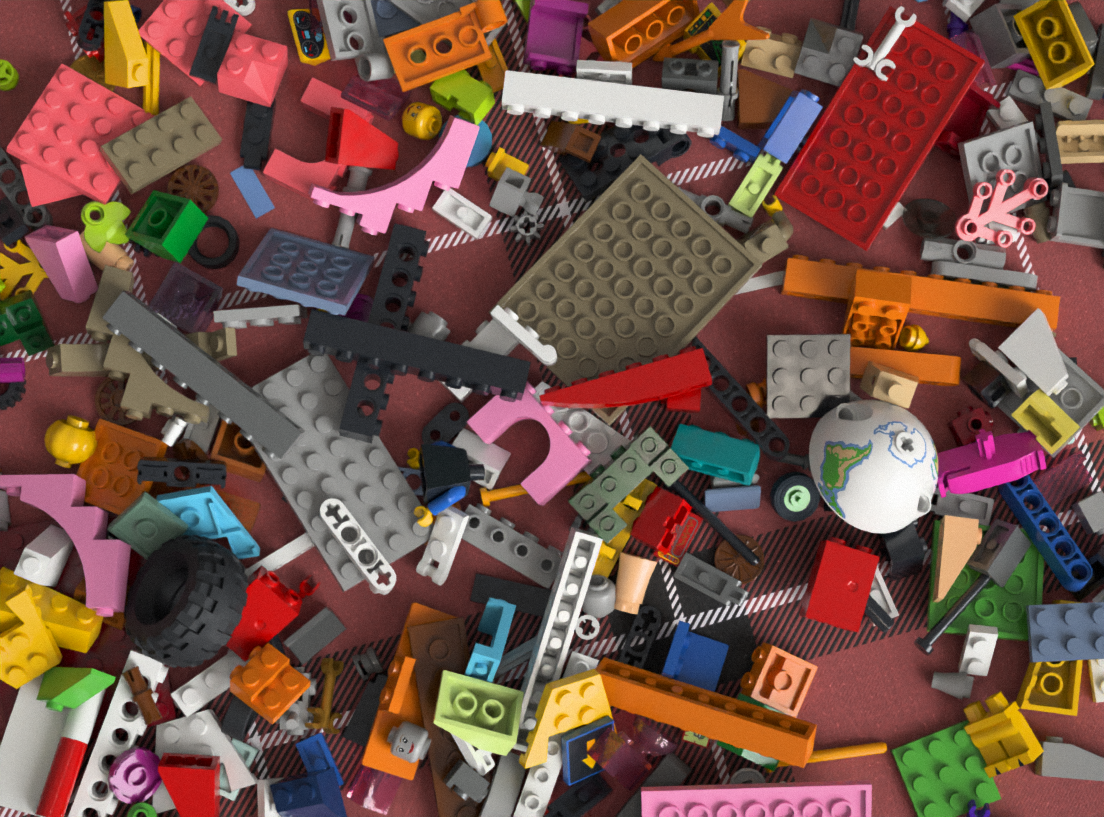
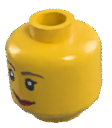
M414 102L404 110L402 125L404 131L410 136L421 140H430L441 129L442 115L434 106L423 102Z

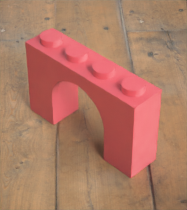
M313 77L300 100L303 108L327 120L330 119L331 107L349 109L370 124H372L374 119L371 105ZM275 149L263 174L266 179L313 201L314 198H311L308 194L311 183L337 191L335 184L339 177L343 178L349 165L325 162V160L317 163H306Z

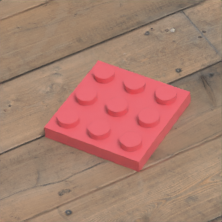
M164 0L138 30L140 37L201 87L205 81L189 76L212 7H218V13L215 17L217 19L221 18L223 10L229 11L225 21L231 23L233 14L239 15L232 38L235 31L246 33L252 24L223 0Z

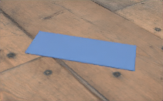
M243 165L230 173L256 219L275 208L253 170L244 169Z

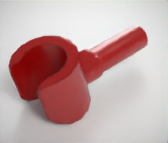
M308 575L299 585L300 591L298 595L301 600L305 596L314 594L320 586V582L315 587H311L308 584V579L312 575Z

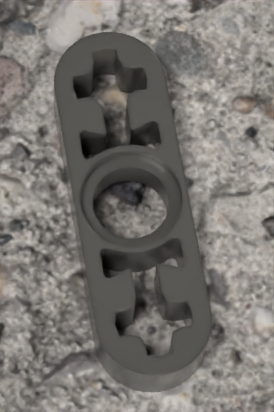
M1100 23L1096 33L1098 41L1092 56L1095 65L1089 70L1085 92L1086 98L1098 101L1101 100L1104 93V23Z

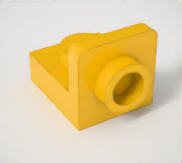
M499 147L497 153L492 152L485 165L488 167V177L498 182L507 167L523 175L529 169L528 164L506 154L505 149Z

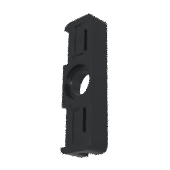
M141 457L137 465V482L140 485L142 481L167 482V486L194 488L196 484L221 485V489L226 485L227 463L225 461ZM178 466L187 467L190 471L189 478L185 480L178 479L174 474L175 468Z

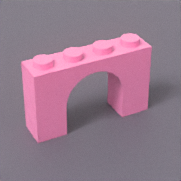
M526 381L521 401L508 402L500 399L499 395H496L471 417L467 423L489 445L510 426L521 420H536L546 428L550 437L549 454L546 460L520 483L539 505L544 506L592 463V460L588 457L591 452L581 441L576 443L569 436L573 431L563 420L558 423L554 419L552 414L555 411L551 406H545L539 402L534 396L537 392L536 389Z

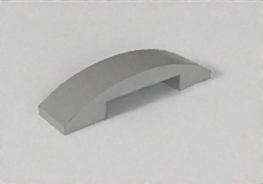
M509 752L506 756L499 754L492 773L494 777L479 817H511L526 770L519 763V755Z

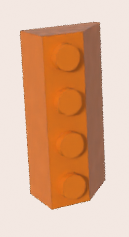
M623 0L589 22L588 28L593 45L604 61L632 63L633 69L660 51L664 45L672 43L684 35L685 29L695 20L700 11L697 0Z

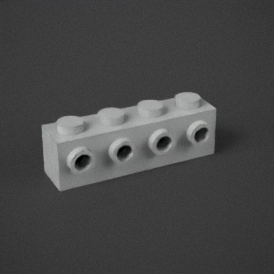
M477 503L474 507L469 504L464 512L469 515L461 539L549 590L556 578L563 552L551 545L547 549L537 544L539 538L527 531L523 535L513 530L515 524L503 517L499 521L489 516L492 511Z

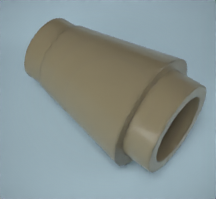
M1045 202L1023 208L1025 213L1023 217L1031 218L1035 222L1036 227L1032 235L1036 239L1037 244L1049 241L1050 232H1047V223L1050 217L1049 207L1046 208Z

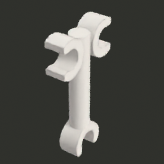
M902 6L896 10V22L876 52L873 54L869 46L862 45L861 48L868 53L867 59L859 60L857 57L853 59L858 66H867L876 72L877 77L881 81H887L888 79L881 73V69L884 66H889L892 69L896 67L893 61L884 58L904 28L910 27L916 22L917 17L915 14L907 21L901 19V14L905 10Z

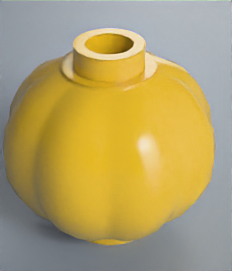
M68 415L67 420L60 419L50 425L46 431L44 441L47 451L56 458L55 464L71 468L72 464L83 463L95 452L97 441L95 440V431L88 427L89 421L77 416Z

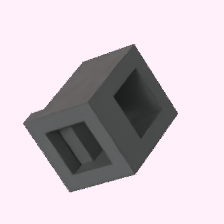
M461 759L458 760L442 780L449 788L455 784L456 786L453 791L465 801L468 797H471L474 801L480 803L489 791L487 787L490 783Z

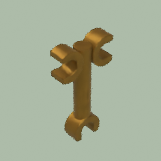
M333 658L322 659L321 670L325 674L321 704L320 708H307V712L313 714L314 720L312 723H305L306 728H323V731L328 734H338L340 732L339 729L334 728L333 721L334 719H342V715L331 712L336 676L340 675L343 671V661H333Z

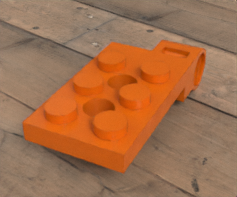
M477 0L474 3L460 7L458 12L383 39L402 91L411 90L491 60L492 55L483 33L497 29L508 22L500 0ZM447 40L452 44V48L448 53L442 54L437 51L436 46L440 41ZM415 50H422L426 53V59L421 63H415L411 60V54Z

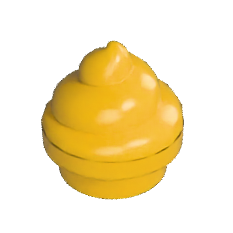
M913 324L911 326L907 325L902 329L899 342L907 351L916 352L927 345L929 339L921 326Z

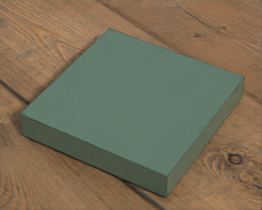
M144 492L109 524L107 530L121 541L131 545L133 550L148 560L147 558L153 551L161 548L163 543L170 539H176V537L185 533L188 524L147 492Z

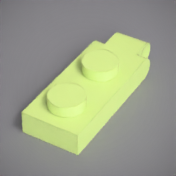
M760 153L728 205L740 214L750 218L753 217L784 168L779 165L781 161L769 153L765 156Z

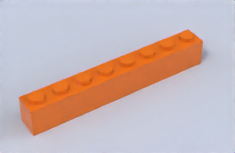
M605 657L595 669L601 675L607 700L611 706L626 710L632 714L651 718L657 722L678 727L685 731L706 736L709 739L722 741L737 748L759 753L762 756L771 757L793 766L804 768L812 754L817 724Z

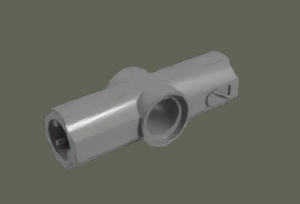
M924 235L920 248V260L946 261L1003 270L1006 260V248L978 244L972 241H959ZM957 248H964L968 252L969 257L967 260H963L957 255Z

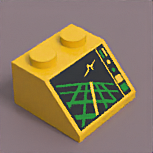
M712 2L685 29L684 40L708 30L712 23L722 14ZM710 40L688 50L692 54L696 53L701 60L719 61L718 77L721 76L722 42L724 40ZM736 40L740 43L738 62L742 59L747 44L744 40Z

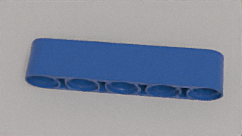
M1026 475L1018 480H1014L1018 483L1019 487H1014L1009 482L998 485L1001 496L1061 585L1070 592L1080 591L1091 579L1092 568L1030 476ZM1024 502L1030 503L1034 507V510L1028 509L1024 505ZM1039 525L1046 526L1050 533L1043 532ZM1055 548L1062 549L1066 556L1059 555ZM1071 571L1077 572L1082 580L1074 578Z

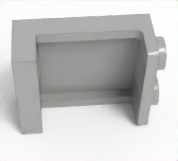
M1062 182L1056 189L1052 190L1050 197L1053 215L1049 217L1047 223V232H1050L1049 241L1104 249V192L1068 187V183Z

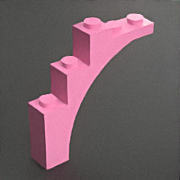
M450 115L445 129L434 148L415 168L404 176L377 188L355 192H337L311 183L308 194L311 198H314L313 203L329 208V205L332 204L340 207V212L350 216H355V213H359L356 221L362 226V231L372 235H377L378 231L386 233L396 203H399V209L413 213L414 209L422 211L432 181H435L434 186L447 191L450 190V187L459 188L480 126Z

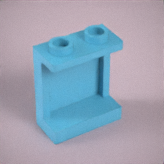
M488 599L477 630L491 635L490 647L478 643L475 644L464 673L465 676L492 683L502 658L516 605L502 599Z

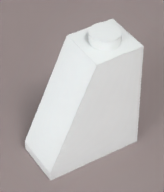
M1037 308L998 348L1048 396L1052 393L1057 395L1067 386L1068 383L1065 380L1069 375L1047 318Z
M50 525L24 548L14 574L39 585L56 587L74 546L72 539L64 529Z

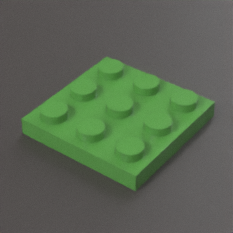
M968 719L890 750L917 817H957L968 812L967 805L971 799L975 800L976 809L984 806L985 803L990 804L1001 799L993 777L989 778L984 769L987 764L980 750L974 745L970 734H967L964 726L969 723Z

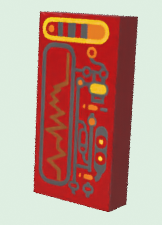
M690 512L683 526L677 525L672 534L676 535V538L667 555L656 550L653 555L678 567L703 518Z

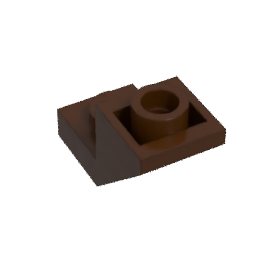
M551 121L540 146L561 156L569 153L590 163L599 145L601 136L575 124Z

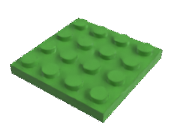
M937 520L933 522L927 632L936 625L982 574L972 570L965 564L944 599L938 603L933 602L940 521ZM978 525V528H982V539L991 526ZM1024 529L1020 530L1031 542V545L1004 587L997 586L991 580L944 633L966 635L969 624L997 627V639L1029 642L1026 606L1042 605L1044 558Z

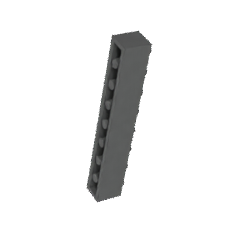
M122 291L102 317L108 322L106 327L118 336L123 334L130 339L128 344L134 350L141 354L145 351L152 357L151 363L162 371L169 370L175 375L173 380L185 389L189 386L197 393L195 397L206 406L211 404L219 410L217 415L229 424L232 422L237 424L241 428L239 432L248 440L253 442L256 439L263 445L262 451L273 459L276 457L280 459L285 458L304 434L305 430L130 291Z

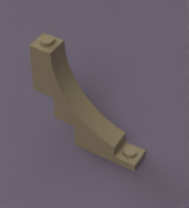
M222 328L214 332H195L185 335L217 361L237 356L235 328ZM110 343L58 344L48 348L46 365L49 368V376L108 377V374L104 371L103 364ZM144 351L141 355L153 372L159 371L160 369L151 363L152 357Z

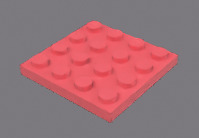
M61 63L7 146L6 152L90 199L106 205L121 180L100 152L101 146L153 118L154 115H151L149 112L145 113V110Z

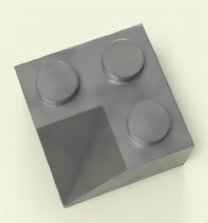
M811 18L794 73L840 87L855 63L853 59L857 57L863 33Z

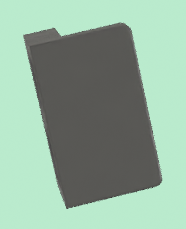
M995 519L966 564L972 570L988 575L997 586L1003 588L1030 547L1031 542L1018 526Z
M325 607L285 640L283 644L291 649L302 664H305L347 628L330 607Z

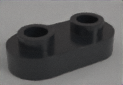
M450 403L444 407L424 427L422 431L424 444H432L440 440L449 443L468 424L469 413L466 407L460 403ZM454 411L460 413V418L457 421L450 419V414ZM439 431L441 434L440 438L432 440L430 438L431 432Z

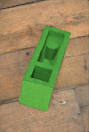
M52 667L44 674L36 700L46 703L45 708L56 712H62L63 708L75 709L113 684L116 677L93 668Z

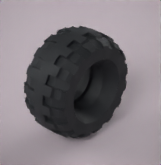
M181 535L176 537V539H170L163 543L161 548L153 551L147 558L148 560L144 566L140 567L133 585L130 586L127 595V605L124 609L125 629L131 641L137 645L136 649L146 656L174 668L177 666L182 668L187 666L195 667L201 665L205 659L209 660L214 657L218 650L227 644L232 637L231 634L235 627L239 625L248 597L246 593V588L248 587L247 575L244 573V567L234 553L204 536Z

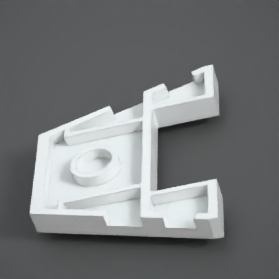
M212 709L192 714L188 718L182 717L157 725L155 754L158 755L160 760L163 753L220 756V764L224 763L231 791L257 784L256 776L248 769L245 759L241 753L237 752L230 741V736L221 732L222 724ZM163 780L153 794L152 806L157 814L176 808Z

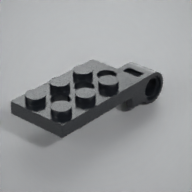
M615 125L600 134L601 140L590 163L569 153L560 158L559 162L587 203L604 193L640 154L651 164L656 162L660 166L671 158H677L685 154L690 149L692 141L687 134L671 133L670 129L659 128L658 131H648L639 125H632L630 128ZM641 135L649 136L648 140L644 143L635 142ZM618 149L626 150L621 157L612 156L614 151ZM594 163L602 164L598 171L589 170L590 166Z

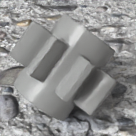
M524 210V216L519 218L514 215L513 218L517 226L510 227V232L518 233L515 239L516 242L523 239L530 246V240L535 238L540 241L541 236L537 233V230L544 229V224H537L539 214L532 217ZM524 223H529L530 227H532L530 233H525V230L522 229L524 228Z

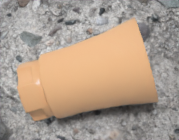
M84 231L79 235L88 261L104 271L105 265L125 271H130L133 267L134 261L127 256L128 253L118 244H111L106 241L105 247L98 253L90 248L85 241Z
M620 552L615 585L616 601L614 609L638 614L639 606L643 602L650 577L657 564L656 561Z

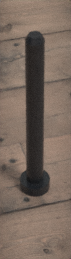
M681 476L669 487L664 483V488L667 490L673 489L692 506V509L750 565L756 566L760 562L759 557L679 481Z
M982 573L923 639L918 637L914 641V645L922 653L929 656L933 651L931 646L992 579Z

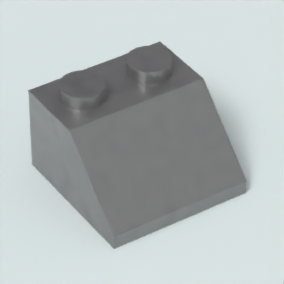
M994 4L969 19L972 26V34L979 42L982 49V58L989 68H1005L1032 58L1013 17L1024 10L1022 4Z

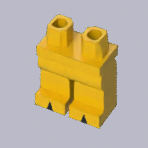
M1001 691L984 700L990 710L989 712L985 711L980 700L970 703L963 709L969 721L964 726L967 734H970L972 742L980 750L987 764L984 769L989 778L1032 763L1044 752L1024 716L1018 711L1020 708L1016 701L1008 703Z

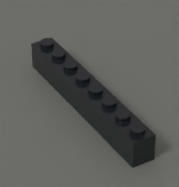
M313 309L311 310L303 340L304 349H308L310 354L316 356L329 354L335 356L341 362L351 363L354 360L362 362L363 366L370 369L383 367L390 369L391 373L400 376H406L407 373L416 375L419 380L424 382H434V380L445 382L447 387L454 389L466 387L479 395L487 396L489 393L499 395L500 399L508 402L522 400L531 364L529 361Z

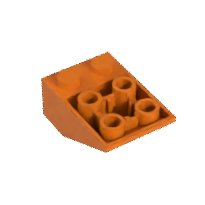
M856 270L841 334H850V346L883 350L895 349L911 305L912 277Z

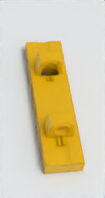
M644 479L613 508L627 523V526L608 544L602 540L592 576L603 575L608 578L620 556V552H622L630 537L634 520L640 516L645 507L646 498L657 486L655 483ZM624 504L631 506L635 511L624 506Z

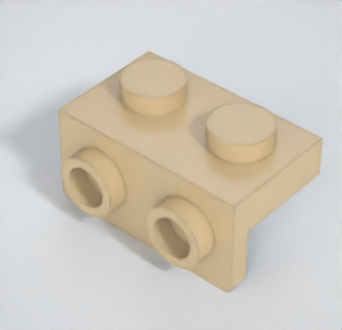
M757 26L756 28L769 33L770 37L766 40H747L741 65L793 78L802 41L797 40L798 37L795 35L782 33V36L772 34V30Z
M1066 120L1057 122L1055 129L1061 164L1104 163V120Z

